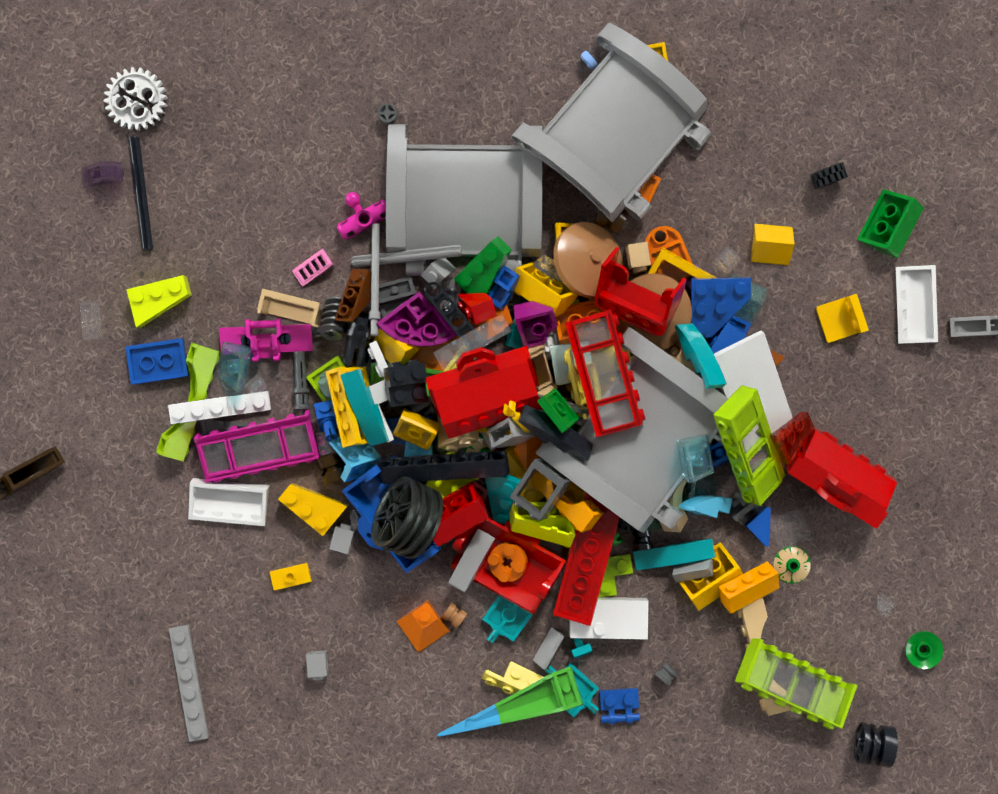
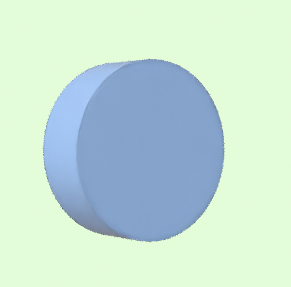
M586 50L581 54L580 57L590 69L598 66L595 59Z

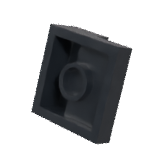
M419 359L408 361V365L394 362L389 363V367L383 369L389 408L428 402L425 363H420Z

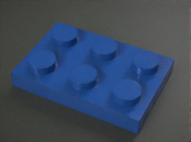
M184 338L125 347L131 385L189 376Z

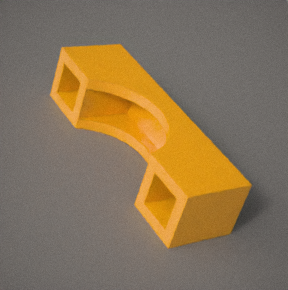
M538 470L530 480L533 487L540 491L547 501L557 487L555 483ZM565 492L555 506L559 513L567 518L573 527L580 532L591 530L604 513L591 499L575 502L568 498Z

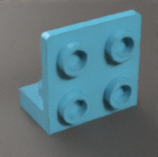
M340 437L335 441L331 439V442H329L346 463L341 475L344 482L357 479L374 467L375 463L381 459L379 453L369 444L343 448Z

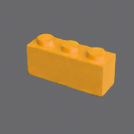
M768 561L718 587L720 602L730 614L779 589L778 572Z

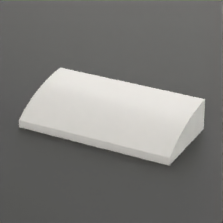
M936 265L896 267L898 344L938 342Z
M193 478L190 482L188 519L265 526L269 485L229 481L212 483L211 481L205 482V479Z

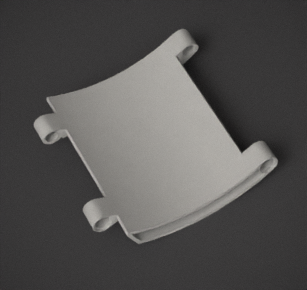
M608 23L596 36L597 43L610 51L542 131L536 130L523 122L511 135V138L517 145L545 162L572 183L611 222H614L624 209L634 219L641 221L652 206L646 199L640 196L639 190L683 138L696 150H700L710 138V130L698 122L699 118L708 109L707 98L671 63L628 32Z
M388 124L386 172L387 253L460 245L462 247V257H476L493 239L499 236L512 249L505 263V266L515 272L517 267L522 266V257H541L542 160L519 145L408 144V138H406L408 124ZM531 126L536 130L542 131V126ZM426 260L406 262V276H421L424 272Z
M628 327L623 334L625 344L621 346L633 354L630 363H627L628 371L632 370L635 379V382H632L633 390H638L641 400L637 402L638 408H643L646 420L642 421L643 426L597 438L589 414L586 418V424L581 425L577 431L593 444L589 460L582 462L572 452L564 453L552 442L542 443L536 454L638 531L644 533L655 518L672 530L683 516V513L667 501L714 439L724 446L713 415L728 398L715 388L706 389L702 378L635 330ZM621 373L601 399L626 393ZM629 399L598 407L604 430L634 422Z

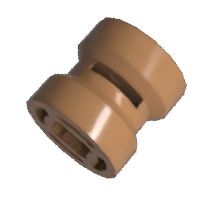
M451 602L441 618L451 622V625L457 629L467 613L464 610L459 611L457 605Z

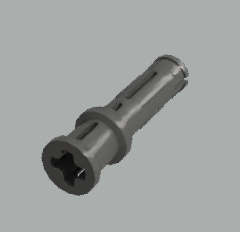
M305 351L293 352L295 388H293L295 406L293 410L311 409L308 402L310 389L307 388Z

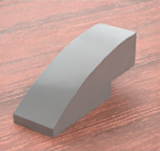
M998 315L950 318L951 337L998 335Z
M478 529L448 584L465 593L494 545L495 538Z

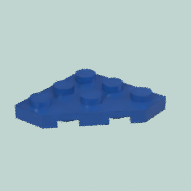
M751 277L692 278V323L703 337H712L751 298Z

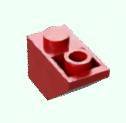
M486 293L457 295L459 300L457 307L473 323L478 324L497 316L493 300Z

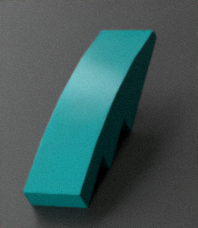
M693 323L676 325L675 329L686 361H692L696 375H702L706 389L724 387L727 383L722 370L703 335Z
M361 369L341 374L347 397L369 445L373 446L388 442V435L378 404H374L370 388L365 385Z
M712 538L633 551L636 570L677 565L716 557Z

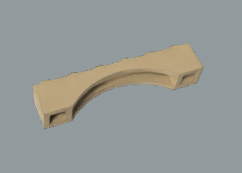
M763 598L737 610V615L739 618H742L744 624L741 625L743 637L747 636L748 644H745L746 650L752 638L761 639L763 626L768 617ZM772 679L769 690L785 697L786 691ZM764 698L759 700L761 710L765 711L768 716L791 710L788 706L781 707L774 703L775 700L771 698L769 700Z

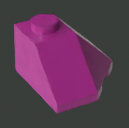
M534 301L514 306L515 322L523 345L527 346L528 349L544 345L548 340L549 334L558 326L553 308Z

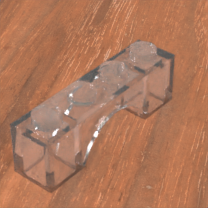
M500 314L433 353L442 369H445L456 363L462 353L484 347L511 332V329L503 315Z

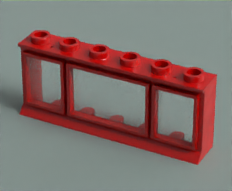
M610 309L565 322L596 437L599 438L643 426L642 421L646 420L643 408H638L637 402L641 400L638 390H633L632 382H635L632 370L628 371L627 363H630L628 353L622 350L621 345L625 344L622 332H617L616 326L619 325L617 314H612Z

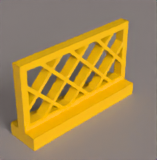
M344 366L326 371L343 448L369 444L353 412L340 376L343 373L361 369L365 385L368 387L370 384L366 366L349 368Z

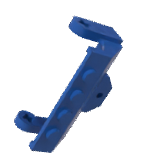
M375 465L350 483L342 492L362 516L358 519V532L370 547L383 550L384 548L378 547L373 542L372 523L377 506L392 483H380L378 473L381 470ZM432 540L426 550L414 559H407L392 551L389 552L405 573L432 557L441 547H438Z

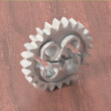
M131 67V73L124 69V75L117 72L118 79L116 80L111 77L113 85L107 84L106 86L110 91L104 92L105 95L109 96V98L103 100L109 104L105 109L112 111L109 117H115L114 122L116 124L121 122L120 126L122 128H125L128 124V129L131 131L134 126L138 131H140L141 126L147 130L148 123L155 126L153 120L160 121L161 119L158 114H165L161 108L167 107L163 100L168 99V97L162 94L166 89L160 87L163 83L160 80L156 81L157 76L155 74L151 76L149 70L144 73L142 68H139L138 72H136L135 68ZM135 82V88L130 91L127 90L128 84ZM119 84L129 95L138 97L146 103L148 101L144 95L147 91L151 90L153 94L148 100L155 104L152 107L153 114L143 104L133 101L125 95L123 97L127 100V104L125 107L119 108V102L123 100L117 94L119 92ZM139 108H144L143 115L137 116L136 111Z

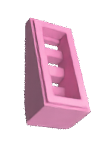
M321 249L293 269L292 272L303 287L332 268L334 264L324 249ZM319 257H322L326 263L324 267L318 260ZM313 261H315L318 267L320 268L318 271L313 266ZM307 265H309L314 274L310 275L306 269ZM301 269L308 277L306 280H304L299 272Z

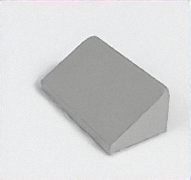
M713 559L674 565L672 576L676 582L713 576Z
M551 627L537 651L533 661L544 670L549 665L564 638L563 633Z

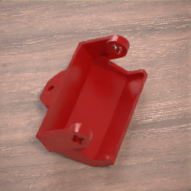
M527 346L496 356L494 351L480 347L462 353L456 362L457 368L426 377L429 394L437 414L442 420L448 439L498 424L512 417L506 416L503 413L504 404L509 406V401L516 403L515 411L520 413L524 405L537 410L543 409L537 402L540 398L536 388L540 387Z
M814 427L810 432L811 437L803 452L795 449L789 456L785 464L787 472L814 489L821 497L840 510L852 513L877 529L888 515L886 509L897 481L894 477L887 474V470L881 465H873L867 456L863 454L857 455L848 444L844 443L842 445L837 442L838 439L832 434L828 433L826 435Z
M487 518L483 523L468 529L466 533L459 534L452 546V549L459 553L451 563L450 568L456 569L478 529L495 538L494 545L487 554L473 581L533 615L542 600H545L566 563V560L539 546L540 539L511 531L510 521L506 522L503 526ZM505 542L520 546L525 551L528 559L525 573L519 579L511 582H501L491 572L488 563V557L492 550ZM505 557V565L511 567L512 560Z

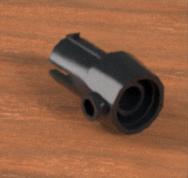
M361 312L352 323L346 322L344 332L347 334L343 355H340L341 361L351 366L354 349L358 348L356 367L365 366L370 339L375 338V336L370 335L371 321H369V313Z

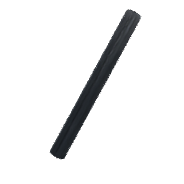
M131 136L128 138L141 245L143 250L153 249L140 138L138 136Z

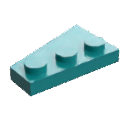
M508 474L502 477L485 478L492 516L495 522L505 525L506 522L510 521L509 513L514 502L510 496L521 479Z

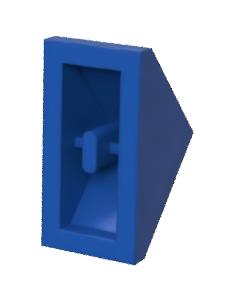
M765 506L762 511L756 513L744 525L762 545L769 546L771 508Z

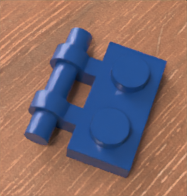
M638 688L599 690L601 710H608L609 714L601 716L602 723L614 725L616 722L630 724L633 721H640L639 713L632 714V708H639ZM625 709L626 714L615 715L614 710Z

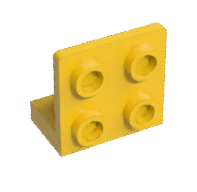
M857 294L816 307L827 343L869 330Z

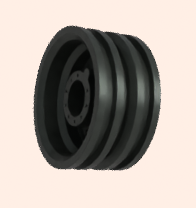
M406 476L394 481L382 496L373 518L372 539L374 544L407 559H414L422 554L433 540L441 522L443 513L441 493Z

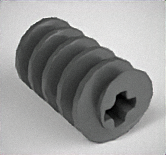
M329 297L324 301L319 333L326 339L340 340L343 337L341 333L344 332L343 326L345 322L335 321L342 297Z

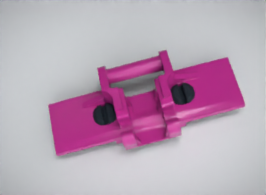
M281 318L262 321L246 319L245 327L219 328L221 355L253 353L252 362H259L260 358H273V361H280L281 352L313 351L311 324L283 325ZM277 328V333L254 334L253 329Z

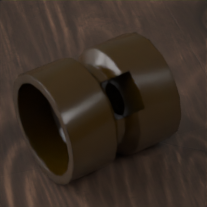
M600 210L594 223L603 228L607 226L609 231L618 235L629 213L623 210L614 222H611Z
M337 452L316 459L319 469L323 470L321 476L324 485L342 479L341 475L344 466H341L343 460Z

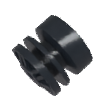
M859 723L854 739L855 761L861 764L865 762L868 765L875 761L877 766L891 768L895 763L898 749L896 728L880 725L877 729L875 724Z

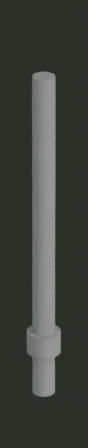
M372 224L371 311L369 312L371 336H378V325L376 323L381 319V312H379V224Z

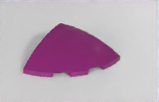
M420 292L376 323L391 338L411 346H435L457 336L435 306H431Z

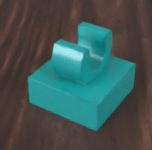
M581 638L574 639L577 648L573 649L572 653L575 659L593 652L590 643L584 645Z

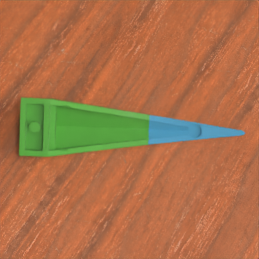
M567 667L545 676L485 710L438 733L437 736L559 713L584 705L572 667Z

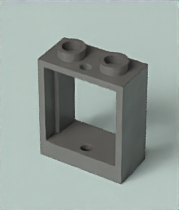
M537 458L534 459L510 498L514 500V504L517 507L527 510L529 516L534 520H545L572 481L544 459ZM537 470L557 485L541 511L521 496V493Z

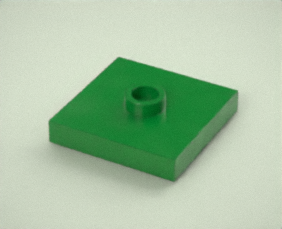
M555 388L537 401L562 433L579 420L577 414Z

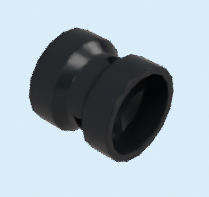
M637 529L633 530V536L635 537L633 549H652V542L650 541L652 529H647L644 533Z

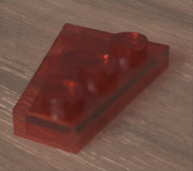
M800 412L770 434L783 464H791L814 428L808 412Z

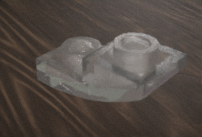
M545 255L537 259L533 264L545 275L562 282L552 258Z

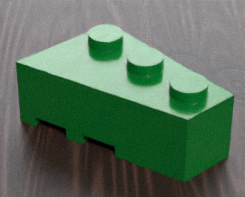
M497 236L454 280L467 294L486 293L489 295L496 284L494 280L505 265L512 249Z

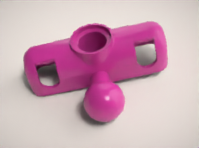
M348 193L345 197L346 204L353 207L356 214L339 223L337 230L343 240H349L372 227V224L383 221L386 217L381 218L380 215L386 212V200H380L362 209L359 204L360 196L358 193ZM367 215L370 218L369 222L366 224L360 223V216ZM353 230L355 234L348 237L347 233Z

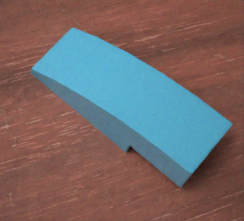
M700 495L684 501L679 505V509L701 516L717 518L718 512L730 514L732 499L713 495Z

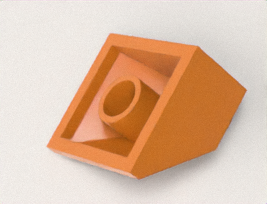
M429 600L397 621L418 653L450 631Z

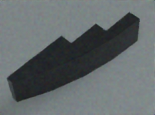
M528 405L522 407L518 422L543 443L552 442L562 452L570 451L582 462L589 460L593 444L570 427L562 433L546 413Z

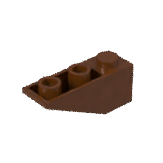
M352 269L335 321L352 323L371 301V272L369 270Z

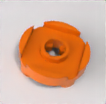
M505 542L492 550L488 557V563L491 572L501 582H511L519 579L525 573L528 559L525 551L520 546ZM505 557L512 560L511 567L505 565Z

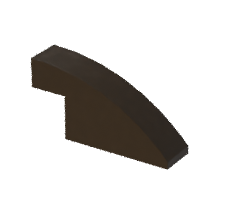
M54 446L3 473L0 478V501L64 464L65 461L57 447Z

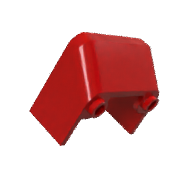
M615 247L601 265L595 305L603 312L611 309L612 314L616 313L618 319L654 336H662L681 302L687 279L682 278L675 289H665L661 296L628 280V270L623 265L617 263L619 248Z

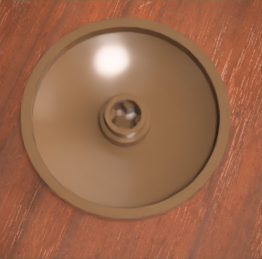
M590 222L575 223L563 230L554 246V264L562 282L579 296L595 298L601 265L615 247L619 248L615 239L604 228ZM619 249L617 263L623 265L622 254Z
M658 273L640 275L631 280V282L661 296L665 289H675L679 284L675 279ZM684 289L681 302L662 336H654L618 319L619 325H617V328L623 335L628 327H630L660 349H667L679 342L675 326L691 323L692 304L690 297Z

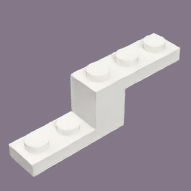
M377 341L369 344L371 348L367 350L371 359H376L378 366L375 368L379 377H384L383 369L388 366ZM385 380L369 386L374 404H378L388 435V442L394 440V437L379 403L388 400Z
M269 391L171 404L168 405L171 424L271 410Z

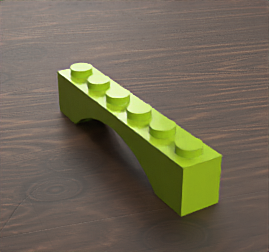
M192 342L186 358L190 374L188 402L205 400L207 398V388L213 379L212 372L214 366L219 361V351ZM197 421L173 424L162 433L156 453L164 457L184 461V458L189 453V443L194 437Z

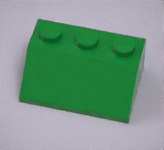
M883 189L857 240L885 255L898 259L924 207L913 197Z

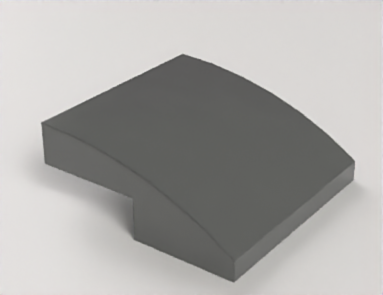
M411 276L379 284V306L383 318L416 294Z

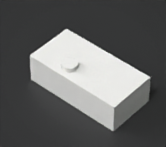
M599 597L591 626L570 620V638L648 639L647 598Z

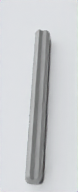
M460 245L379 253V265L462 256V247ZM372 254L353 256L351 258L353 267L371 266Z

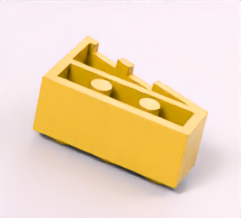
M294 483L290 484L278 498L279 501L322 536L326 534L349 506V504Z

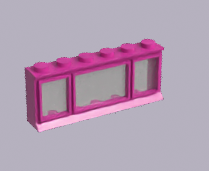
M306 410L305 415L295 417L294 414H289L286 416V419L276 421L275 418H270L267 420V423L257 425L256 422H251L248 424V427L238 429L237 426H232L229 428V431L219 433L218 430H213L210 432V435L201 436L200 433H196L194 437L205 482L211 481L216 483L228 477L235 479L247 473L254 475L266 469L274 471L280 466L285 465L293 467L299 462L304 461L305 463H312L320 455L310 410Z

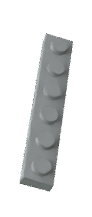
M189 624L169 628L189 742L208 739L209 734Z

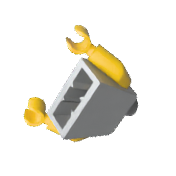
M509 401V406L504 404L503 409L504 415L512 417L491 428L485 427L476 430L478 432H486L492 448L519 445L535 436L518 422L520 412L515 411L516 403L514 401Z

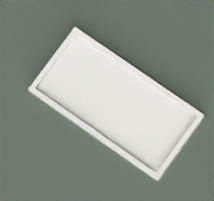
M759 331L714 353L727 383L721 388L724 396L729 399L741 385L755 388L758 390L774 442L797 431L764 332ZM758 424L742 441L745 453L760 438L754 433L758 428Z

